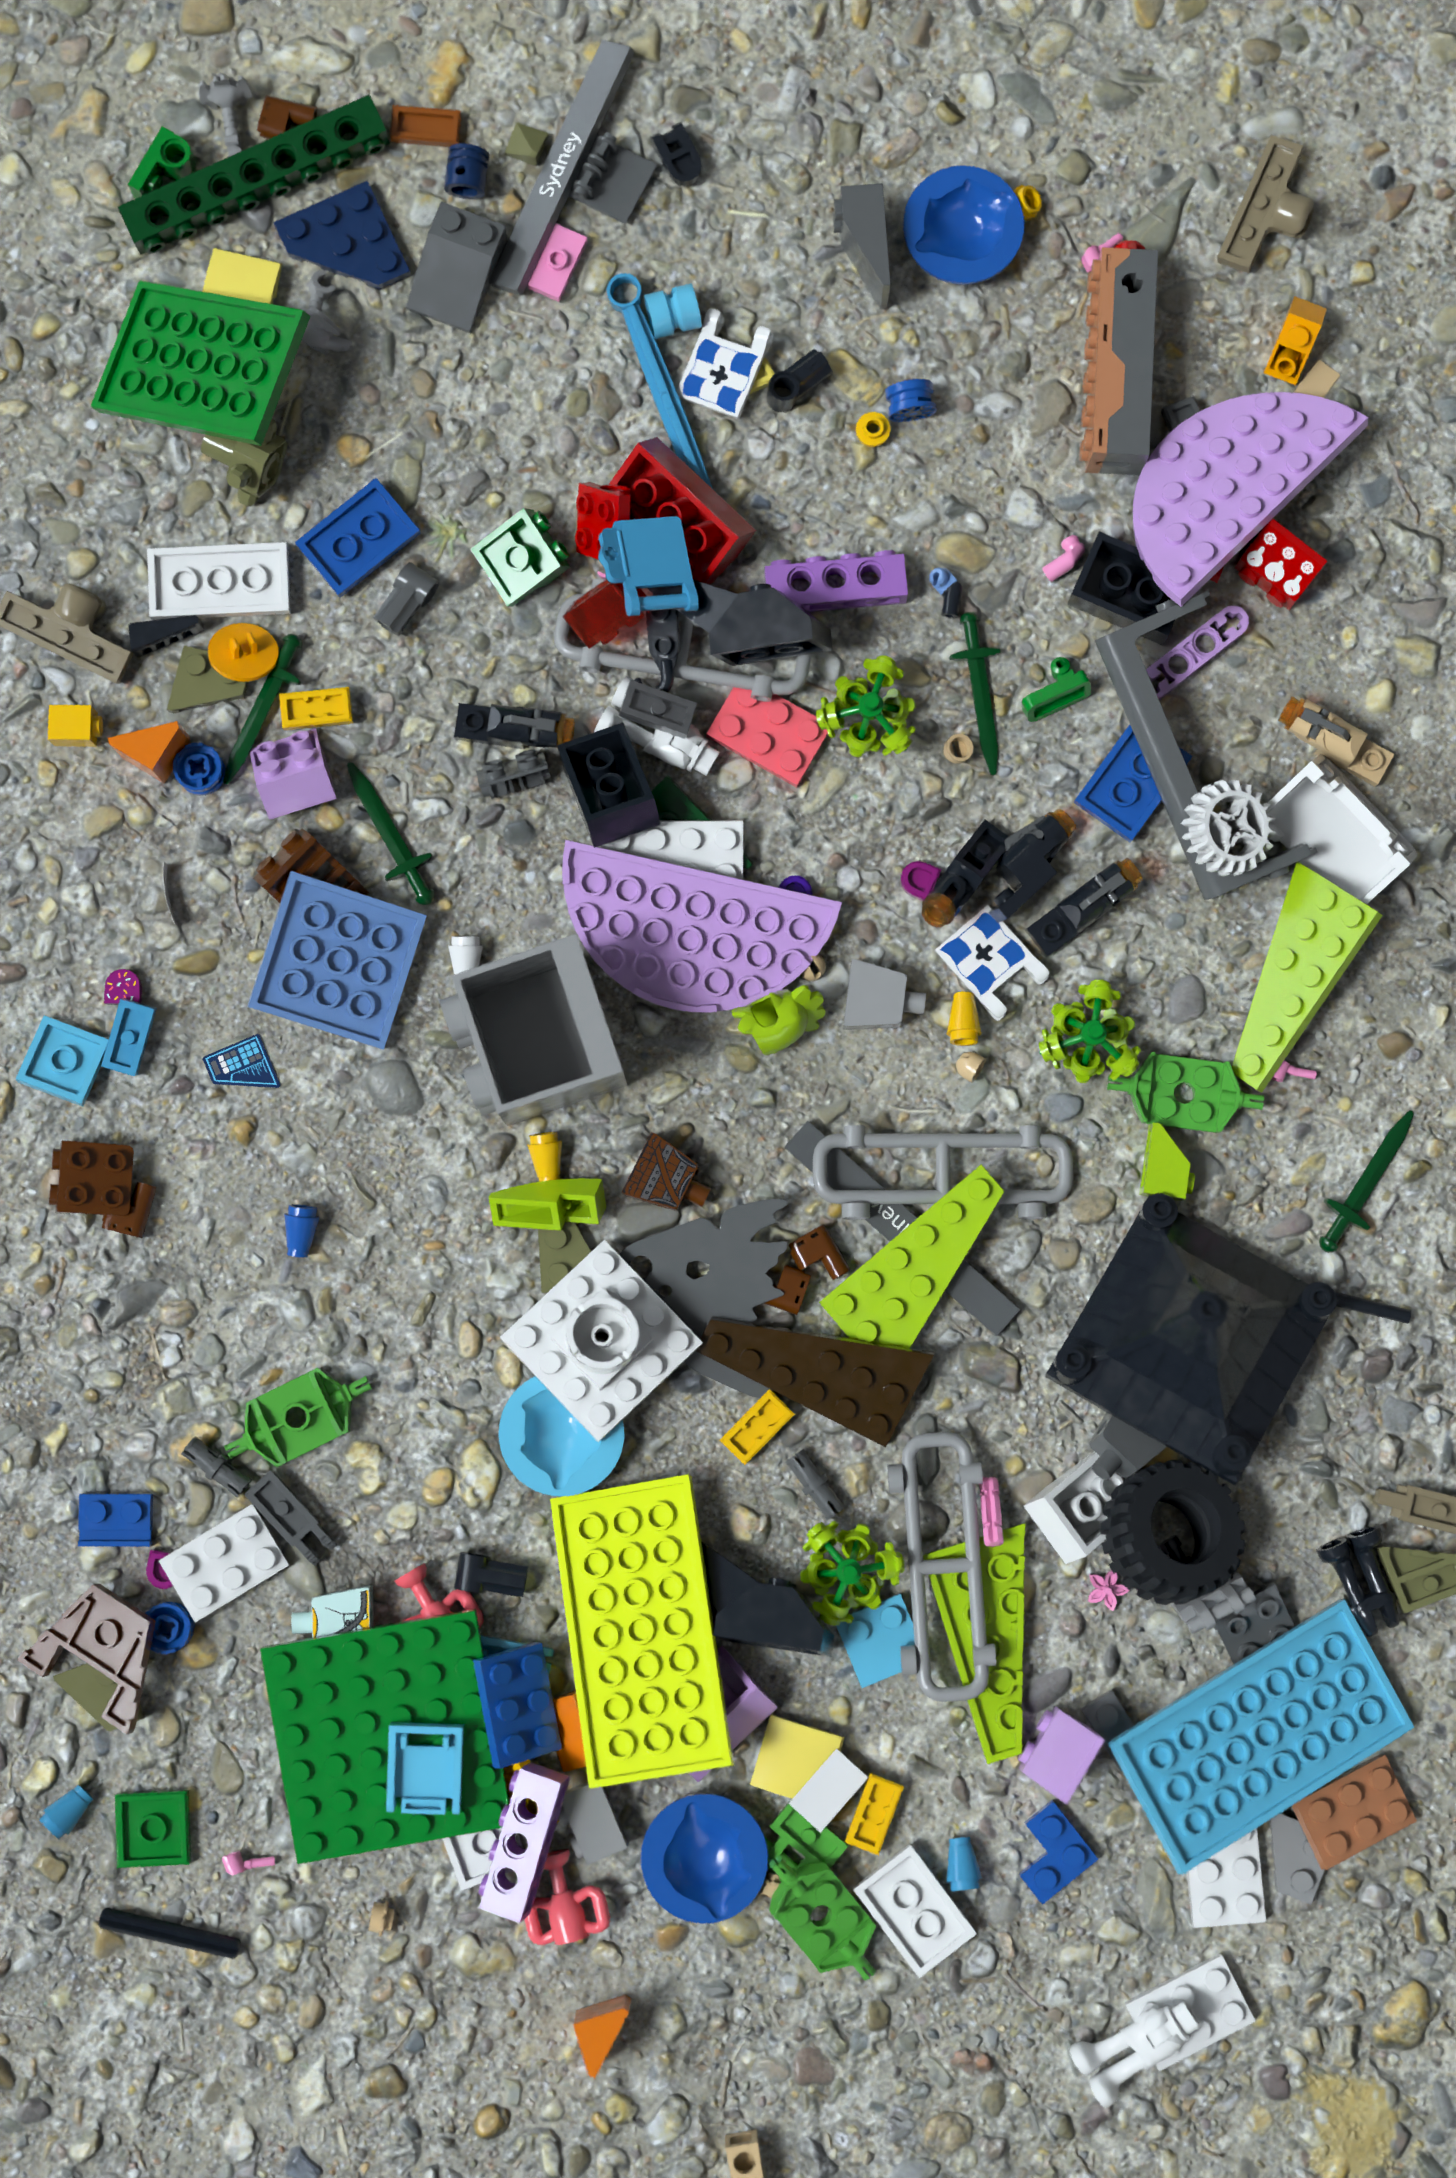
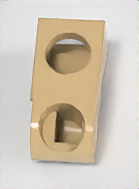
M757 2129L725 2135V2149L731 2178H764Z

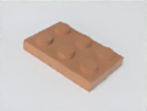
M1381 1754L1334 1778L1292 1805L1320 1868L1323 1870L1330 1869L1417 1821L1386 1755Z

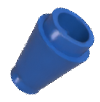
M291 1204L288 1207V1213H284L288 1256H309V1250L320 1218L316 1216L317 1207Z

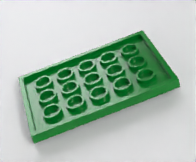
M139 280L90 407L98 413L262 446L311 316L300 309Z

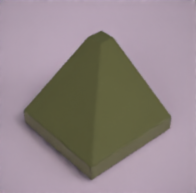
M516 122L504 154L537 166L549 134Z

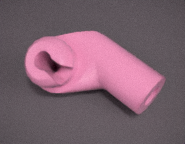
M1071 535L1064 539L1061 547L1065 550V553L1042 568L1050 582L1073 569L1084 554L1085 546L1084 543H1080L1078 536Z

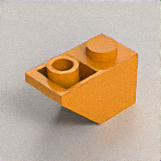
M1294 296L1265 367V374L1293 385L1297 384L1321 329L1327 308Z

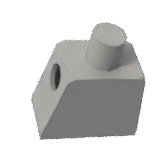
M852 959L843 1030L898 1028L902 1023L903 1012L924 1014L926 993L905 991L906 974Z

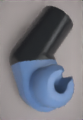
M935 568L930 572L929 580L944 598L941 615L946 618H958L963 587L948 569Z

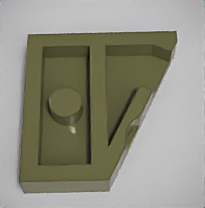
M184 645L167 710L170 713H179L182 709L196 706L206 707L215 705L223 700L229 702L245 698L249 681L240 682L225 678L210 664L208 651Z
M565 1222L561 1231L538 1229L541 1293H548L591 1253L578 1227L573 1222Z
M1385 1546L1376 1548L1392 1590L1397 1597L1401 1613L1411 1612L1456 1594V1554Z
M88 1663L53 1676L54 1681L108 1732L118 1729L101 1718L118 1686L116 1682ZM141 1705L137 1721L145 1718Z

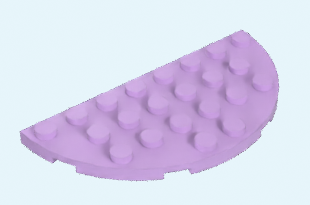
M1267 392L1245 395L1220 402L1194 414L1179 424L1157 445L1140 473L1133 500L1135 543L1140 558L1144 560L1147 568L1152 573L1155 583L1170 599L1182 607L1368 426V417L1353 408L1319 396L1290 392Z
M565 840L562 867L564 895L571 921L582 944L604 972L621 986L640 998L670 1009L707 1013L743 1007L768 995L770 992L783 989L809 967L813 961L811 956L818 955L830 937L842 905L840 901L601 847L594 848L592 845Z

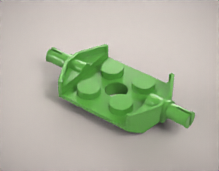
M1151 1052L1133 1077H1118L1116 1080H1112L1108 1076L1107 1082H1113L1107 1084V1090L1127 1092V1095H1131L1135 1111L1141 1123L1145 1124L1155 1122L1167 1127L1220 1133L1237 1109L1245 1107L1262 1110L1264 1103H1259L1264 1101V1095L1248 1094L1240 1091L1233 1069L1228 1061L1222 1063ZM1186 1084L1192 1089L1193 1098L1189 1103H1180L1176 1100L1174 1089L1177 1085Z
M315 1368L247 1402L245 1433L242 1434L243 1437L224 1445L226 1451L240 1446L227 1453L229 1458L232 1459L247 1450H254L273 1465L280 1467L345 1433H349L352 1400H354V1397L372 1390L371 1383L357 1389V1387L369 1382V1379L365 1375L349 1385L341 1384L321 1368ZM293 1407H300L306 1412V1422L299 1428L292 1427L287 1420V1414Z
M778 1855L775 1859L783 1868L781 1869L772 1859L769 1866L776 1872L781 1881L772 1895L769 1907L772 1916L777 1919L820 1973L853 1966L862 1976L863 1980L870 1979L867 1972L863 1969L864 1966L871 1976L876 1971L864 1957L865 1950L876 1928L869 1915L826 1863H809L795 1870L794 1867L791 1869L781 1855ZM824 1905L828 1907L827 1915L822 1920L815 1921L811 1919V1913L817 1906Z

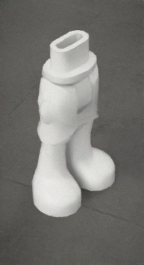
M628 676L624 677L611 701V705L619 710L621 709L627 686L630 680H633ZM611 706L606 708L594 730L596 732L623 722L630 740L644 747L642 749L644 752L652 754L672 766L686 769L689 772L695 769L705 776L709 773L720 753L707 745L708 740L703 738L699 729L690 724L685 739L655 729L653 734L628 719L618 716L619 712Z
M1183 2001L1173 2008L1170 2005L1162 2009L1151 2008L1148 2011L1142 2012L1132 2024L1120 2029L1119 2033L1094 2044L1084 2041L1077 2042L1069 2047V2051L1076 2067L1085 2076L1094 2072L1105 2061L1129 2047L1135 2051V2053L1110 2067L1091 2075L1089 2079L1094 2096L1104 2108H1108L1118 2100L1119 2086L1126 2079L1142 2069L1148 2071L1155 2064L1171 2056L1185 2041L1189 2040V2033L1198 2029L1201 2025L1188 2003Z

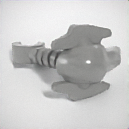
M220 72L215 74L210 85H206L205 81L199 83V98L202 105L207 104L214 110L218 109V105L221 106L226 134L224 142L225 146H227L228 157L242 151L237 131L236 113L233 109L234 105L239 101L240 105L244 106L247 100L253 96L250 85L243 76H238V81H236L233 77Z
M318 270L314 272L308 283V289L311 293L308 310L300 309L311 316L302 342L324 355H328L329 350L336 352L347 351L352 345V341L336 337L335 335L338 336L340 334V329L321 312L323 301L329 299L336 288L334 285L329 287L321 286L319 282L323 281L326 272L325 270Z

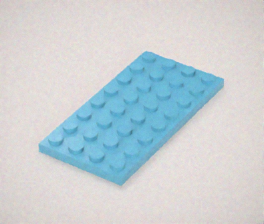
M1343 1599L1334 1602L1107 1743L1178 1874H1185L1413 1729L1414 1725L1347 1602Z

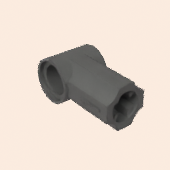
M407 563L396 577L393 584L394 589L374 615V620L383 628L399 637L418 609L425 607L433 598L440 582L413 563Z

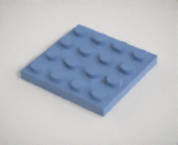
M290 871L247 1007L384 1050L427 915Z

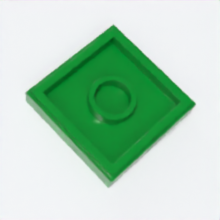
M189 1790L115 1794L117 1868L188 1865L191 1863Z

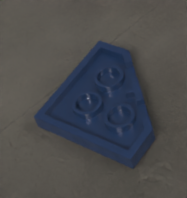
M364 181L273 222L289 258L300 262L304 260L320 266L323 270L345 278L351 277L360 280L368 286L379 290L411 276L410 270L368 181Z

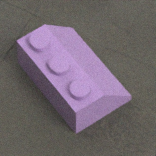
M721 1646L717 1653L731 1748L733 1750L778 1707L736 1659ZM711 1770L692 1772L689 1774L697 1782H699Z

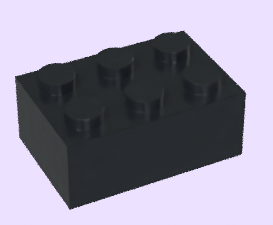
M1099 531L1067 605L1124 628L1158 613L1155 606L1170 600V598L1153 580V575L1147 568L1144 560H1141L1137 547ZM1175 620L1145 633L1141 637L1163 646Z
M623 722L557 745L565 775L594 848L661 825L653 794Z

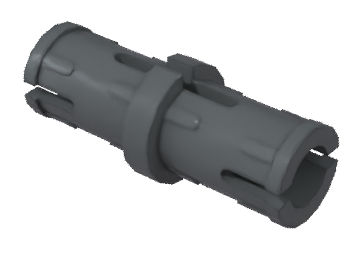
M196 1436L181 1453V1455L206 1473V1478L210 1481L214 1479L235 1495L236 1498L241 1496L252 1481V1479L233 1467L227 1461V1456L224 1454L219 1455Z
M802 1449L795 1456L803 1465V1468L794 1456L785 1463L804 1486L802 1489L804 1494H809L824 1514L825 1519L829 1520L836 1514L828 1502L836 1513L843 1510L845 1505L841 1503L827 1484L828 1478L825 1473L822 1475L819 1473L805 1453L806 1451Z

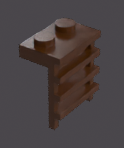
M301 829L298 833L296 831L290 833L281 843L282 849L273 858L269 856L260 863L256 869L258 874L253 878L280 903L290 871L311 877L327 861L334 868L321 881L333 884L342 875L348 881L343 888L351 891L357 890L363 895L369 893L304 829Z

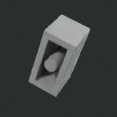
M587 1781L566 1791L559 1816L564 1825L569 1823L575 1837L571 1838L570 1841L578 1859L584 1857L588 1866L628 1848V1840L605 1787L589 1789Z

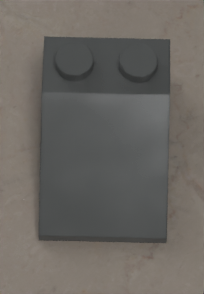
M883 183L841 186L840 199H834L833 231L834 233H840L842 248L879 308L887 309L890 292V272Z
M441 201L425 241L406 310L470 334L490 287L489 281L508 242L506 226Z

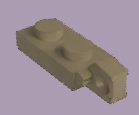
M1397 1484L1395 1493L1376 1488L1373 1503L1392 1507L1390 1516L1397 1517L1401 1521L1456 1534V1497L1410 1485L1402 1486Z

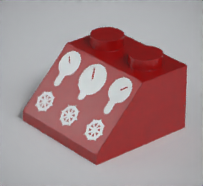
M1272 518L1240 558L1235 569L1239 571L1238 575L1245 583L1250 586L1257 585L1265 591L1267 599L1279 608L1284 606L1290 610L1319 574L1327 560Z

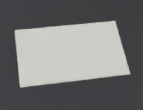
M836 1748L789 1804L821 1833L868 1777Z

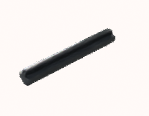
M104 1908L99 1918V1927L101 1929L230 1959H235L238 1956L241 1947V1940L236 1937L116 1909Z

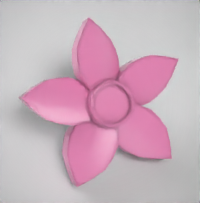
M1112 1570L1108 1571L1105 1579L1098 1574H1089L1090 1581L1095 1589L1090 1592L1088 1602L1098 1603L1104 1600L1105 1605L1114 1611L1117 1604L1115 1596H1122L1130 1590L1123 1584H1116L1118 1575L1113 1573Z

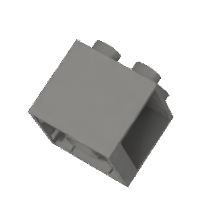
M577 934L451 976L457 995L439 1001L452 1040L457 1042L459 1049L471 1045L475 1046L480 1063L463 1068L462 1070L476 1110L479 1109L481 1116L497 1112L503 1122L510 1126L627 1086Z

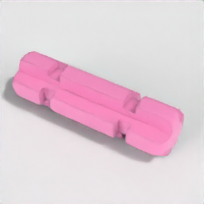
M984 1477L983 1483L979 1484L984 1544L988 1547L1001 1546L1004 1540L999 1483L996 1477Z

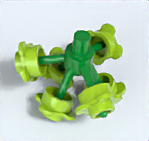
M881 655L874 660L865 659L863 666L868 669L867 679L874 684L872 692L868 693L867 691L868 682L866 679L859 677L856 680H851L845 676H840L835 682L837 687L836 698H834L833 702H828L826 697L821 698L822 705L821 709L816 710V721L821 730L827 729L829 737L835 738V730L842 729L845 726L844 717L859 713L863 717L862 722L852 724L849 730L845 729L840 734V740L848 745L850 754L854 757H861L869 751L877 752L880 749L881 742L886 747L882 751L884 756L892 751L899 754L906 751L913 742L910 736L916 728L911 726L907 729L906 719L909 713L915 710L916 703L913 698L902 696L900 691L895 688L888 690L886 696L881 698L879 696L881 687L892 686L895 678H903L904 671L897 668L896 662L888 656ZM877 719L886 730L880 739L881 742L876 739V730L869 724L870 720Z
M1100 979L1091 981L1090 985H1080L1078 992L1085 995L1084 1004L1093 1009L1092 1020L1086 1023V1017L1083 1013L1084 1006L1078 1001H1074L1071 1005L1055 1004L1051 1010L1054 1016V1025L1051 1027L1052 1034H1049L1046 1028L1042 1029L1044 1040L1039 1042L1040 1055H1042L1045 1062L1052 1061L1056 1070L1061 1068L1059 1061L1063 1060V1066L1073 1072L1076 1081L1087 1083L1092 1076L1096 1074L1102 1075L1105 1071V1064L1100 1062L1098 1052L1093 1049L1094 1046L1101 1045L1110 1053L1106 1061V1065L1112 1070L1109 1077L1112 1080H1116L1121 1074L1124 1077L1129 1076L1139 1065L1137 1056L1141 1048L1134 1046L1131 1049L1128 1046L1127 1037L1130 1030L1135 1028L1134 1019L1131 1016L1124 1017L1118 1014L1115 1008H1111L1113 1000H1119L1121 993L1113 990L1108 981ZM1101 1010H1105L1103 1018L1100 1020ZM1066 1034L1074 1037L1064 1040L1062 1036ZM1082 1041L1086 1044V1047H1079L1073 1052L1072 1056H1068L1067 1047Z
M833 1521L829 1525L820 1522L813 1526L806 1535L809 1540L802 1548L805 1552L813 1549L815 1553L810 1555V1563L806 1569L801 1571L800 1579L802 1583L810 1584L815 1589L817 1595H824L821 1603L813 1602L812 1608L820 1612V1619L829 1625L839 1626L841 1622L852 1623L854 1617L848 1614L850 1607L856 1609L859 1606H868L871 1610L879 1608L882 1603L880 1590L884 1586V1580L890 1579L892 1585H898L899 1573L904 1572L905 1563L901 1552H895L892 1542H886L885 1550L878 1551V1543L872 1540L869 1534L870 1528L865 1524H858L856 1528L849 1531L840 1530L837 1534L835 1532L839 1525L837 1521ZM837 1542L842 1544V1552L846 1559L835 1549L834 1546ZM828 1551L838 1565L836 1566L829 1559H824L823 1554ZM869 1554H875V1563L860 1565L857 1562L866 1559ZM876 1571L878 1575L871 1577L868 1574L862 1573ZM838 1578L841 1583L836 1595L827 1594L829 1587L833 1586ZM849 1585L848 1591L850 1596H848L847 1600H845L843 1596L845 1594L847 1586Z

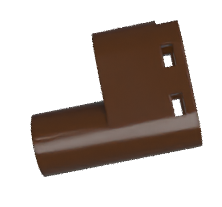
M267 95L262 106L257 132H260V137L270 139L290 130L291 123L301 125L317 118L318 108Z
M136 1182L128 1214L125 1216L103 1215L102 1228L143 1238L157 1187Z
M824 1224L788 1245L791 1249L789 1253L800 1270L805 1269L818 1260H821L832 1280L851 1270ZM815 1233H817L818 1236H816V1237H814V1238L812 1239L811 1236L814 1235ZM803 1241L804 1244L798 1247L797 1244Z
M785 1264L778 1285L773 1284V1287L783 1291L784 1295L767 1301L764 1304L798 1315L811 1275ZM801 1282L804 1283L803 1288L800 1287ZM796 1297L799 1298L798 1303H795Z

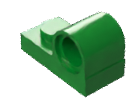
M161 126L127 184L134 198L160 188L163 174L178 180L195 172L196 160L188 142L174 134L171 130ZM176 154L185 155L178 163L170 162V159Z

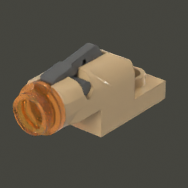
M1291 696L1278 718V721L1285 725L1284 729L1294 733L1297 738L1315 747L1316 751L1314 754L1318 756L1320 754L1324 755L1336 766L1374 787L1379 784L1395 755L1366 739L1367 733L1302 697L1298 700Z

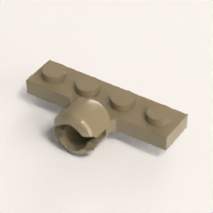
M1273 135L1270 136L1217 255V263L1250 273L1265 237L1269 233L1277 232L1295 239L1301 238L1304 235L1313 216L1314 202L1311 198L1291 192L1288 189V185L1303 154V145Z
M63 585L54 606L49 610L10 591L5 592L0 603L1 627L116 684H120L133 656L132 651L93 631V623L102 605V601L94 593L77 585Z

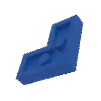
M1053 1800L1024 1822L1046 1852L1022 1870L1019 1876L1042 1905L1099 1860Z

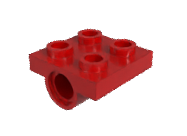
M592 482L579 483L576 500L578 510L577 531L575 533L577 553L599 560V534L605 528H612L615 521L630 520L631 489L629 487L598 485Z

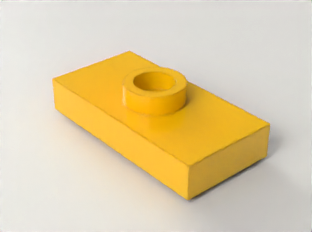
M349 687L279 694L282 728L284 731L353 724Z
M769 1389L720 1441L746 1465L795 1414Z
M869 1773L845 1837V1843L879 1856L904 1785Z

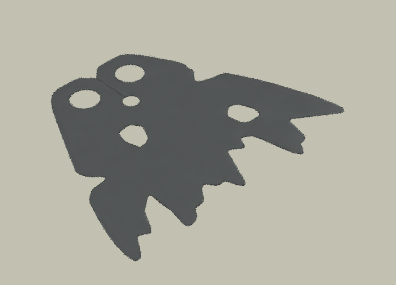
M767 1199L735 1206L723 1213L719 1229L715 1228L709 1220L698 1218L632 1243L623 1249L619 1255L629 1266L632 1259L636 1256L643 1255L650 1259L653 1267L652 1272L642 1279L700 1339L711 1317L752 1322L757 1319L752 1309L754 1306L784 1295L783 1291L773 1287V1281L766 1273L778 1263V1256L786 1251L787 1242L767 1243L751 1242L750 1240L760 1229L776 1222L773 1213L787 1206L788 1201L785 1199ZM701 1261L709 1264V1271L702 1277L692 1279L686 1274L688 1262ZM666 1284L672 1288L670 1296L664 1297L660 1294L659 1289L662 1285ZM697 1351L685 1360L686 1365L696 1372L749 1396L761 1398L769 1390V1388Z

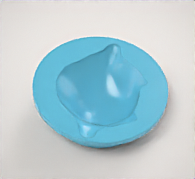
M535 1376L518 1387L507 1401L499 1423V1444L502 1456L510 1471L527 1487L550 1496H572L597 1486L614 1469L624 1444V1423L622 1420L598 1443Z

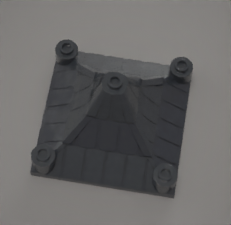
M1163 1193L1149 1195L1067 1339L1057 1352L1045 1377L1229 1483L1236 1485L1245 1468L1251 1462L1252 1455L1326 1321L1336 1308L1338 1302L1337 1295L1328 1284L1322 1282L1307 1284L1275 1265L1266 1262V1260L1250 1251L1241 1248L1225 1237L1216 1234L1200 1223L1191 1220L1178 1212L1175 1201L1169 1195Z

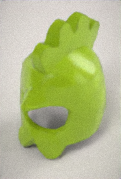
M802 985L792 992L788 989L770 992L768 995L743 1007L734 1008L731 1012L734 1018H741L737 1027L738 1031L742 1034H752L760 1050L766 1056L787 1048L796 1042L805 1031L817 1030L820 1026L818 1020L825 1016L826 1010L822 1005L824 1001L822 994L818 991L811 992L808 985Z

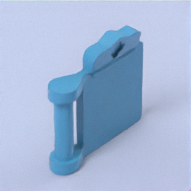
M679 517L615 521L612 528H605L599 534L600 551L598 559L605 568L606 578L610 583H623L625 609L628 616H639L641 611L674 608H684L685 611L698 610V595L692 578L682 522ZM682 585L681 594L639 597L636 590L640 588Z

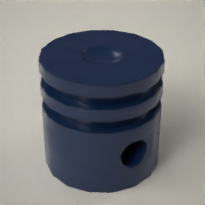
M461 143L451 145L448 149L449 155L447 157L448 164L446 165L444 191L449 195L462 199L482 198L485 195L489 152L473 144Z

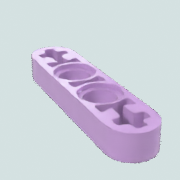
M1228 606L1222 609L1146 669L1151 682L1161 674L1157 670L1158 667L1161 668L1163 675L1166 677L1156 688L1159 700L1243 635L1249 624V617L1245 610L1238 606ZM1225 616L1231 619L1239 618L1240 621L1237 625L1239 630L1231 627L1220 636L1217 631L1226 623L1227 618ZM1201 635L1211 637L1215 645L1214 650L1209 653L1199 651L1195 643L1197 637ZM1174 656L1184 658L1188 666L1187 671L1182 674L1173 673L1168 665L1170 658Z

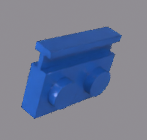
M79 1494L78 1546H152L153 1494Z

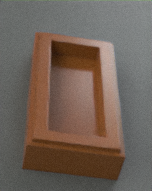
M393 105L390 141L391 143L450 147L451 145L459 144L462 112L461 110Z

